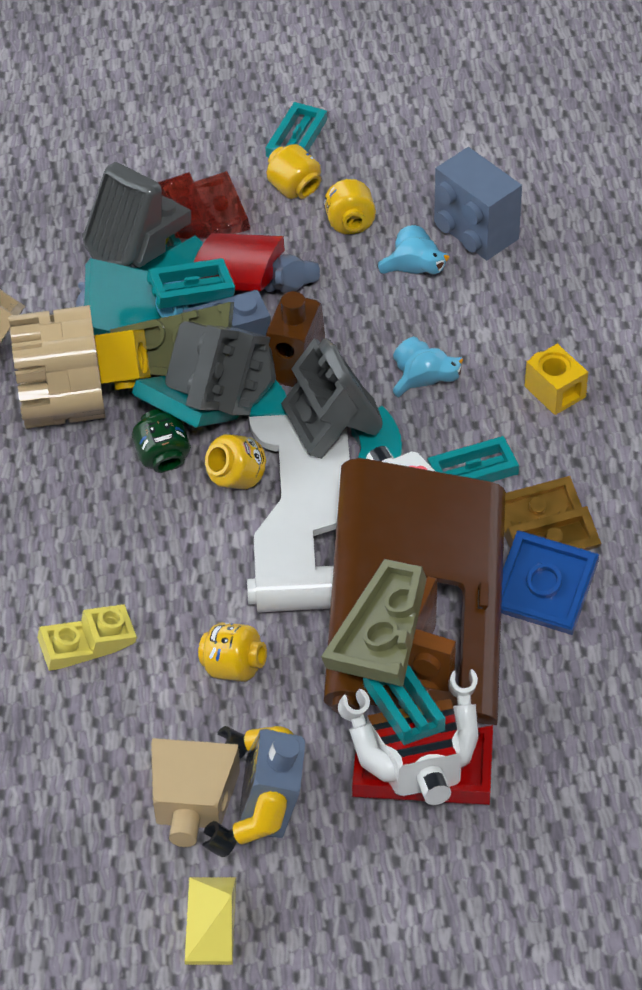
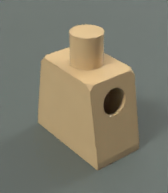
M152 738V787L156 823L171 825L169 840L174 845L180 847L194 846L197 842L199 828H205L213 821H217L220 824L223 822L240 773L238 744Z

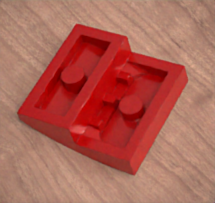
M211 233L199 249L194 262L223 258L235 285V290L253 291L258 289V291H262L273 279V262L285 251L284 236ZM219 275L208 276V277H202V278H199V279L209 278V277H216V276H219Z

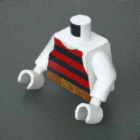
M470 669L469 672L471 686L468 688H461L456 684L455 670L450 676L448 687L451 694L457 697V705L453 706L451 699L435 702L446 718L445 731L406 745L402 744L382 712L367 715L366 723L364 713L369 708L370 699L364 690L359 689L356 692V699L360 710L352 709L348 705V699L344 694L339 701L338 712L341 717L352 722L353 728L349 729L360 765L383 782H389L395 793L400 796L422 792L425 802L430 805H439L447 801L451 796L450 786L457 785L460 782L461 767L470 763L478 741L476 704H471L470 696L473 694L478 681L477 674L473 669ZM402 708L399 709L411 729L415 728L416 726Z

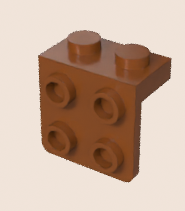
M428 576L408 665L424 688L450 692L448 683L452 672L455 670L456 641L433 634L436 627L437 578Z

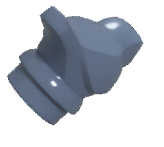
M291 254L280 255L273 262V279L263 290L267 292L280 290L282 293L297 291L303 285L319 280V265L313 261H303Z

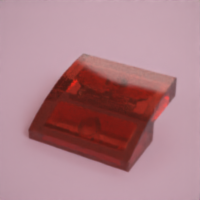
M228 171L195 182L190 172L158 182L162 189V196L172 199L191 210V223L174 233L176 238L189 239L196 235L199 239H206L211 233L236 234L251 229L248 217Z

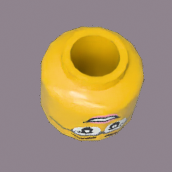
M231 434L221 435L210 444L206 452V471L211 481L220 487L249 489L255 486L264 474L266 467L264 449L258 441L251 437Z

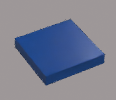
M517 530L503 568L501 614L573 635L599 562V554Z

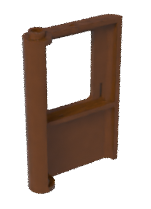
M356 458L344 462L341 465L328 635L329 645L384 559L422 566L426 578L430 576L437 578L438 583L458 586L463 592L459 687L468 688L471 686L469 672L470 669H473L477 674L478 681L473 694L470 695L471 704H476L477 723L497 725L506 493L504 488L499 484L371 459ZM478 590H479V609H477V607H478ZM326 669L324 702L332 707L334 712L339 714L338 704L344 694L348 699V705L352 709L359 710L360 706L356 699V692L359 689L364 690L368 694L370 699L369 705L377 706L363 685V677ZM387 684L383 685L397 708L401 709L398 699ZM425 688L434 702L451 699L453 706L457 705V697L453 696L451 692Z

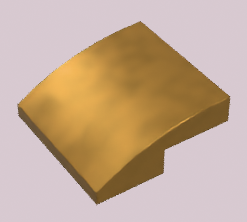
M571 476L505 493L504 536L510 549L517 530L584 550L601 546V541L588 507H582Z

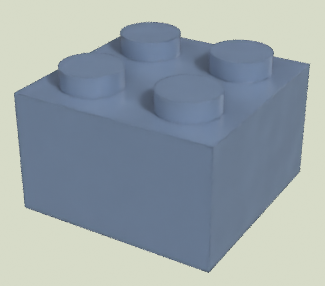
M470 147L465 148L435 168L434 222L442 232L450 233L461 241L469 252L477 253L486 261L519 239L522 184Z

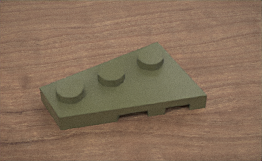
M234 302L110 329V333L144 329L150 374L166 376L180 324L187 321L206 326L232 327Z
M384 559L322 654L321 658L326 669L403 687L427 581L422 566Z

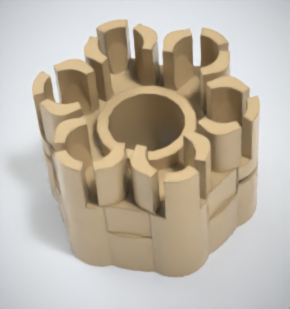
M90 305L53 310V315H50L49 311L8 316L14 368L18 369V371H15L17 384L20 383L18 385L19 401L22 402L21 414L25 429L65 424L66 419H69V423L105 418Z

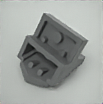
M114 162L108 165L103 173L85 231L82 233L83 243L92 259L124 266L133 264L140 268L166 251V238L191 223V210L172 199L162 196V189L158 182L118 162Z
M182 322L178 329L166 374V385L171 389L188 394L187 406L199 410H219L231 415H250L252 406L259 402L276 380L272 350L269 346L271 337L233 327L206 326L195 322Z
M314 338L292 367V371L298 381L281 404L309 455L322 459L346 426L371 435H377L382 429L383 422L375 399L362 386L341 356L337 346L328 338L322 339L321 342Z

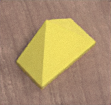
M189 877L185 965H233L236 877Z

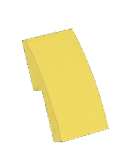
M125 604L83 610L81 621L39 627L37 638L48 670L51 671L120 651L136 643L137 636Z

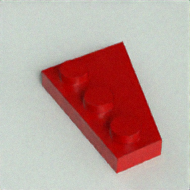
M493 725L478 728V741L471 761L468 765L461 767L460 782L457 785L450 786L451 796L445 802L490 805ZM355 751L352 797L425 801L422 792L407 796L396 794L389 782H383L360 765Z

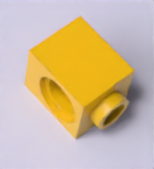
M144 329L94 335L101 384L114 382L115 390L134 388L136 380L151 377Z
M558 343L545 351L537 352L526 361L525 388L554 415L586 398L588 371Z

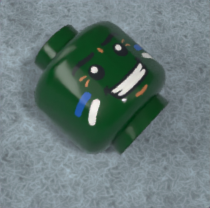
M160 409L151 410L142 415L141 421L134 426L132 431V439L143 466L154 469L155 472L163 473L177 469L184 464L191 445L183 422L177 417Z

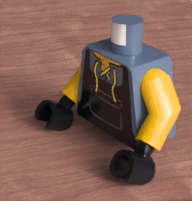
M228 726L219 729L218 735L227 739L225 744H238L239 759L246 754L247 750L249 752L246 757L238 822L233 824V829L231 830L217 821L209 823L204 829V833L211 837V839L205 841L202 846L220 857L228 856L234 849L236 842L243 845L266 836L283 838L299 796L305 751V739L302 736L294 735L288 728L270 726L251 729L245 735Z

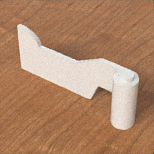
M288 415L249 417L250 430L254 439L268 450L279 451L281 499L254 534L255 578L247 579L248 605L257 604V613L330 609L334 565L315 566L313 536L337 528L341 465L350 460L347 426L321 459L309 455Z

